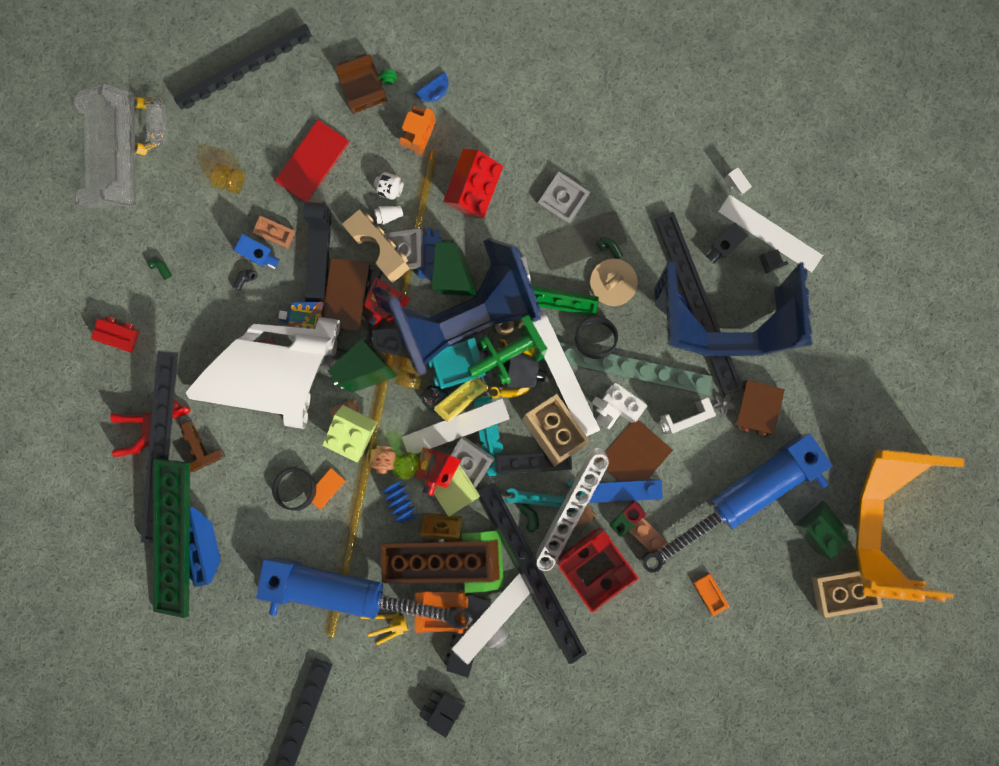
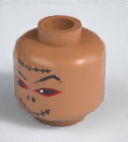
M376 445V448L371 450L370 467L376 469V473L387 474L388 470H392L395 467L396 452L392 450V447Z

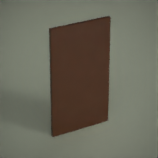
M331 258L322 317L340 320V329L360 331L369 262Z

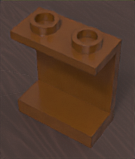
M371 54L359 55L355 60L340 62L335 67L352 114L388 101Z
M750 380L743 381L744 393L737 421L733 425L738 426L739 431L749 433V430L757 431L756 435L768 437V434H775L785 389Z

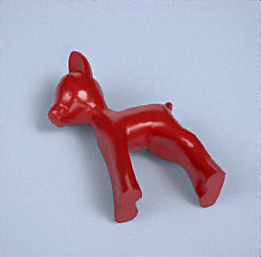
M174 399L173 419L178 416H184L191 411V408L182 406ZM152 413L141 415L110 414L112 423H140L142 435L134 445L113 449V457L119 458L142 453L145 448L149 447Z

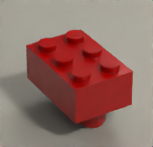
M463 148L443 202L469 217L484 219L503 165L479 150Z

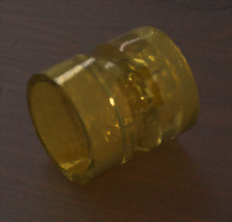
M219 163L215 165L211 176L212 187L221 190L226 188L228 192L235 194L241 192L245 181L244 170L237 168L230 170L229 166Z
M401 358L399 366L401 372L397 373L395 384L419 390L421 383L420 375L414 371L410 359ZM407 373L413 374L412 379L406 377Z

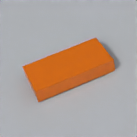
M330 468L317 483L316 495L312 503L321 510L346 480L333 468Z
M710 573L693 581L694 586L712 616L730 607Z

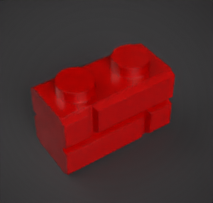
M108 316L105 319L98 318L91 339L132 353L140 331L134 329L135 325L126 322L120 325L116 323L117 319Z

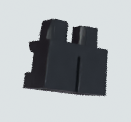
M433 689L428 700L437 704L436 707L432 710L424 705L419 716L427 722L426 726L446 738L462 712L465 701L450 695L447 691L442 693Z

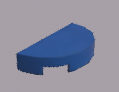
M444 71L415 92V95L420 100L426 102H435L441 99L448 89L446 72Z

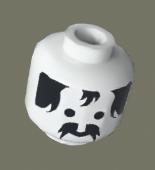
M383 172L380 177H376L374 187L376 188L377 195L393 200L401 195L403 182H401L399 176Z

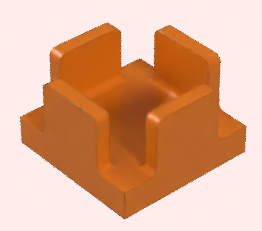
M413 105L412 112H408L402 126V130L406 131L405 138L400 137L399 139L401 146L411 149L416 154L422 156L436 122L434 110L428 108L424 110Z

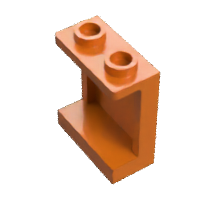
M465 591L415 592L416 603L419 602L441 608L445 607L446 609L450 607L468 608V596H465ZM463 613L457 614V620L460 623H465V615ZM415 615V633H423L425 631L463 633L465 628L456 629L452 625H448L447 621L443 622L444 620L438 621L437 619L433 620L432 618L428 619L427 617L423 618L422 616L418 617Z

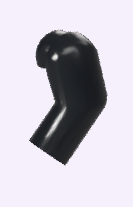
M254 269L240 271L232 287L241 291L245 282L257 279L258 273Z

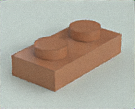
M259 216L252 233L288 249L296 232Z
M644 518L629 530L650 552L656 548L657 550L661 549L668 543Z

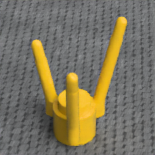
M399 613L377 614L375 619L393 620L389 621V627L370 632L367 636L370 637L392 631L393 633L376 641V644L379 645L397 635L404 634L403 631L408 630L405 616H399Z

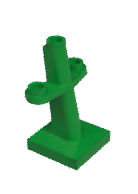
M529 315L521 319L518 328L522 337L498 351H495L486 335L481 337L479 344L483 351L487 349L490 355L467 367L472 378L478 377L497 366L499 381L502 385L509 384L511 381L502 363L527 350H530L536 362L544 358L548 349Z

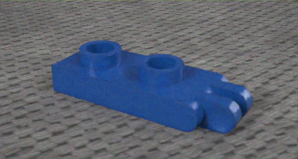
M427 228V235H423L424 267L419 268L418 278L433 279L435 243H442L439 229L435 228L434 236H431L432 228Z

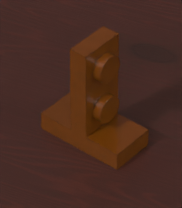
M186 422L181 425L183 428L181 433L184 439L188 440L191 445L189 448L194 458H197L196 461L190 463V474L226 457L223 450H217L208 455L193 422Z

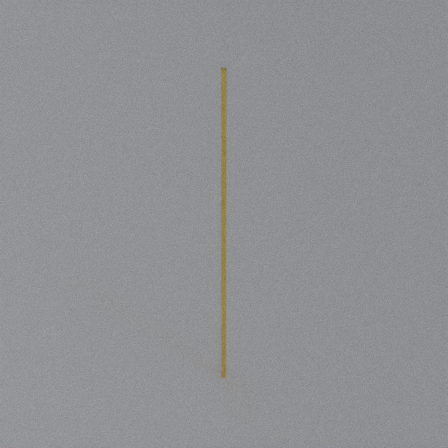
M430 151L414 229H422L438 153L436 151ZM409 269L404 273L400 292L406 296L408 295L413 269ZM387 353L386 363L392 369L395 355ZM389 380L381 382L373 419L377 421V424L368 443L341 569V574L344 575L349 574L371 470V450L376 446ZM332 612L327 637L335 638L340 612Z

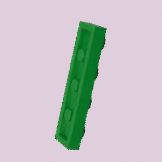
M532 286L540 307L590 316L596 315L599 297Z

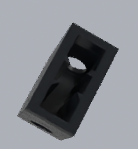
M734 222L711 245L713 249L706 255L707 259L713 264L721 257L725 259L749 235ZM723 242L728 245L725 250L720 246Z

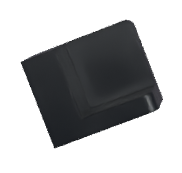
M778 249L769 253L765 252L759 256L766 274L788 265L787 261L783 262Z

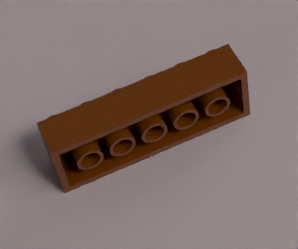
M498 540L412 541L380 544L382 583H476L500 580Z

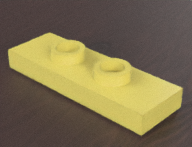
M479 378L467 381L436 405L434 410L448 423L474 402L476 398L488 390V386Z

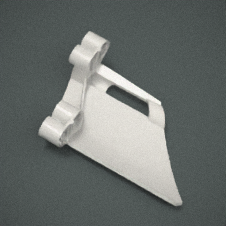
M319 317L315 329L253 324L241 338L236 339L208 366L187 390L186 394L189 399L283 414L285 426L305 429L308 419L307 409L310 404L309 390L323 356H334L336 353V338L340 330V320ZM264 331L291 335L295 338L288 347L254 342Z

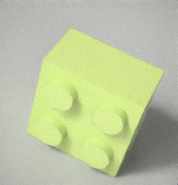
M342 405L334 415L323 446L358 462L366 451L377 421Z

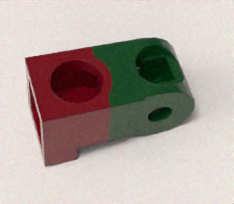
M632 501L609 526L621 537L647 514L636 501Z

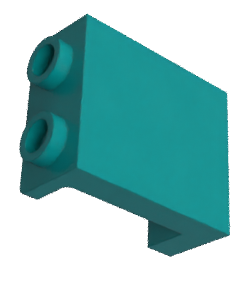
M475 338L446 347L428 362L430 368L434 367L436 375H433L435 385L440 386V389L486 375L483 373L478 377L472 378L467 370V367L481 360Z

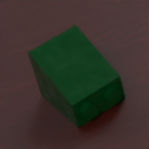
M442 240V243L436 242L432 289L443 295L478 296L463 250L453 243L452 240Z
M362 339L327 370L331 375L329 379L337 387L339 386L343 391L346 389L351 393L397 376L380 355Z
M824 501L794 524L820 556L832 559L847 546L848 529Z

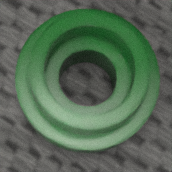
M384 69L379 74V80L383 84L392 85L398 79L394 70Z

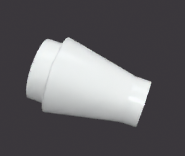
M378 206L377 209H374L377 224L382 223L384 225L394 219L403 217L401 206Z

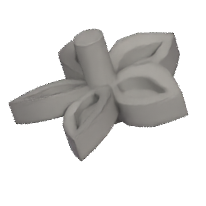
M716 395L718 403L713 406V409L720 410L723 416L727 414L728 410L736 407L731 402L729 403L730 395H726L724 399Z

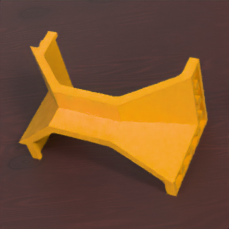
M876 450L860 494L855 549L865 596L925 602V597L939 601L953 598L954 594L925 586V581L909 580L880 551L884 500L930 466L964 467V459Z

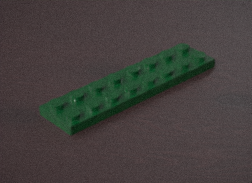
M157 458L153 459V612L186 618L189 616L190 462Z

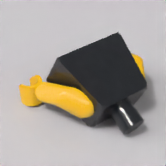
M499 340V342L504 343L505 346L509 345L505 340ZM527 350L503 363L511 382L503 385L500 382V388L492 387L491 389H496L498 394L491 397L498 398L500 395L502 397H519L527 393L530 388H535L537 381L544 382L547 373L544 370H539V361L536 362L531 352Z

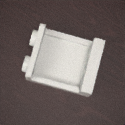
M617 383L613 386L611 385L601 398V400L612 406L622 417L631 423L636 422L647 407L644 402Z
M709 398L695 402L699 413L678 422L672 423L669 414L660 416L661 421H659L661 430L663 432L666 431L667 434H673L716 416Z

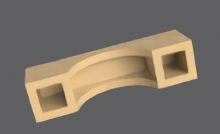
M359 209L342 225L358 244L373 242L379 245L380 255L376 265L393 283L410 269L406 264L408 259L402 252L398 254L394 250L397 247L391 239L386 240L383 237L386 234L379 226L374 227L372 224L374 220L368 213L364 215Z

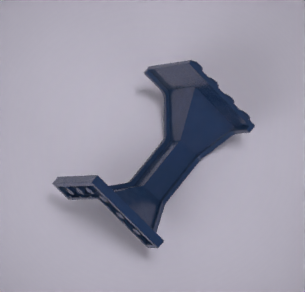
M492 238L483 240L490 259V268L478 291V296L433 316L401 308L397 297L379 286L371 289L378 307L393 317L416 373L420 375L427 372L425 365L447 346L492 325L519 320L528 315L533 322L541 319V309L517 247Z
M667 262L654 287L655 306L666 314L668 346L704 356H762L812 345L811 310L808 300L809 289L806 288L805 282L808 273L807 269H804V262H799L779 287H775L776 311L755 332H706L677 296L676 262Z

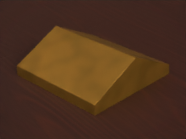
M424 513L420 537L459 541L462 516L451 515L448 517L445 514Z

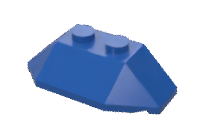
M190 507L189 579L193 581L194 587L211 584L221 558L212 522L194 507Z

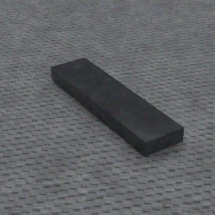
M545 452L495 455L496 475L572 470V457L570 456L554 467Z

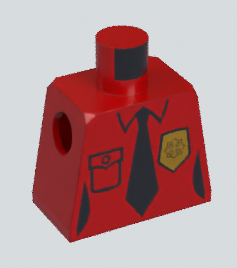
M375 278L371 289L379 286L397 297L401 308H404L409 303L411 298ZM370 290L365 307L373 312L367 322L375 327L378 326L382 318L392 322L393 317L378 307L373 292Z
M423 447L416 474L417 478L426 481L422 492L433 496L437 485L447 488L461 460Z

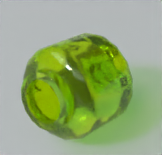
M405 452L396 457L394 469H392L394 475L403 480L414 477L419 466V456L416 453Z

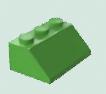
M497 530L462 532V540H498L500 580L464 583L465 593L485 592L504 588L502 546Z

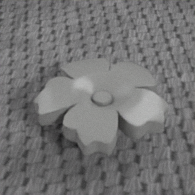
M337 351L334 356H323L319 366H322L324 371L327 372L338 361L335 359Z

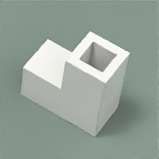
M739 168L730 172L724 179L730 189L734 187L739 196L752 187Z

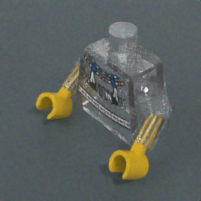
M159 97L133 98L137 100L136 106H133L134 108L146 109L147 142L144 144L134 143V146L137 147V150L134 151L136 154L144 156L147 151L167 144V107L163 105V100Z

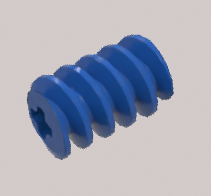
M400 481L386 487L382 494H389L385 501H392L388 508H395L391 512V515H398L394 522L403 523L419 515L412 514L415 507H409L412 500L405 499L409 493H402L406 486H399L402 482Z

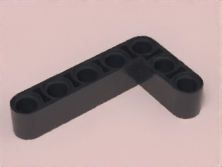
M305 202L304 219L309 224L305 301L324 303L328 282L332 214L326 203Z

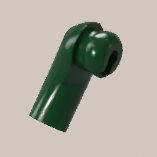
M601 237L597 241L598 248L604 250L607 247L615 259H620L623 256L621 249L615 241L607 237Z
M154 256L147 260L148 267L150 269L156 267L164 280L173 276L167 265L158 257Z
M524 504L519 511L527 517V531L534 532L539 527L538 513Z

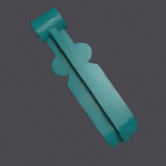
M481 396V398H476L474 408L492 403V397ZM495 424L479 430L480 441L483 442L480 448L495 458V455H499V452L503 450L502 442L497 441L500 437L498 425ZM495 459L487 470L489 476L496 475Z
M567 482L566 486L572 487L574 482ZM510 488L506 493L513 494L514 498H506L505 502L509 504L522 503L560 508L566 497L516 491ZM582 490L578 491V496H582L585 494V492Z

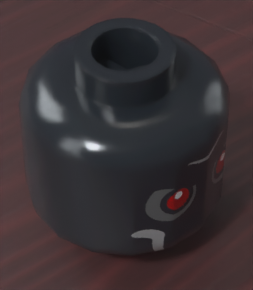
M430 385L421 395L423 397L422 403L432 413H437L434 410L435 406L449 396V394L444 389H440V386Z

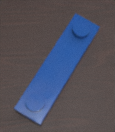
M662 480L599 482L588 503L663 499Z

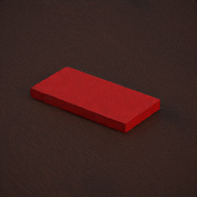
M317 120L275 179V182L302 201L308 202L350 143L349 140Z

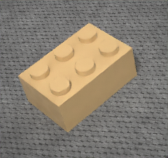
M558 394L534 408L522 418V421L554 467L590 443V440Z
M859 568L811 576L818 615L824 618L883 608L881 597L864 595Z

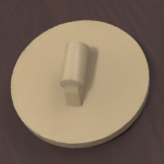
M620 259L602 261L594 268L590 277V288L593 295L599 297V302L608 306H620L627 303L637 290L638 280L634 269L627 262Z

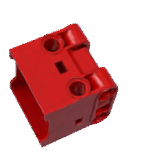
M600 527L562 553L556 561L559 569L591 613H594L604 603L639 579L610 537ZM587 547V555L584 557L579 556L578 552ZM604 551L615 566L611 569H606L586 586L576 573V570ZM605 578L611 581L610 586L607 588L601 587V581Z

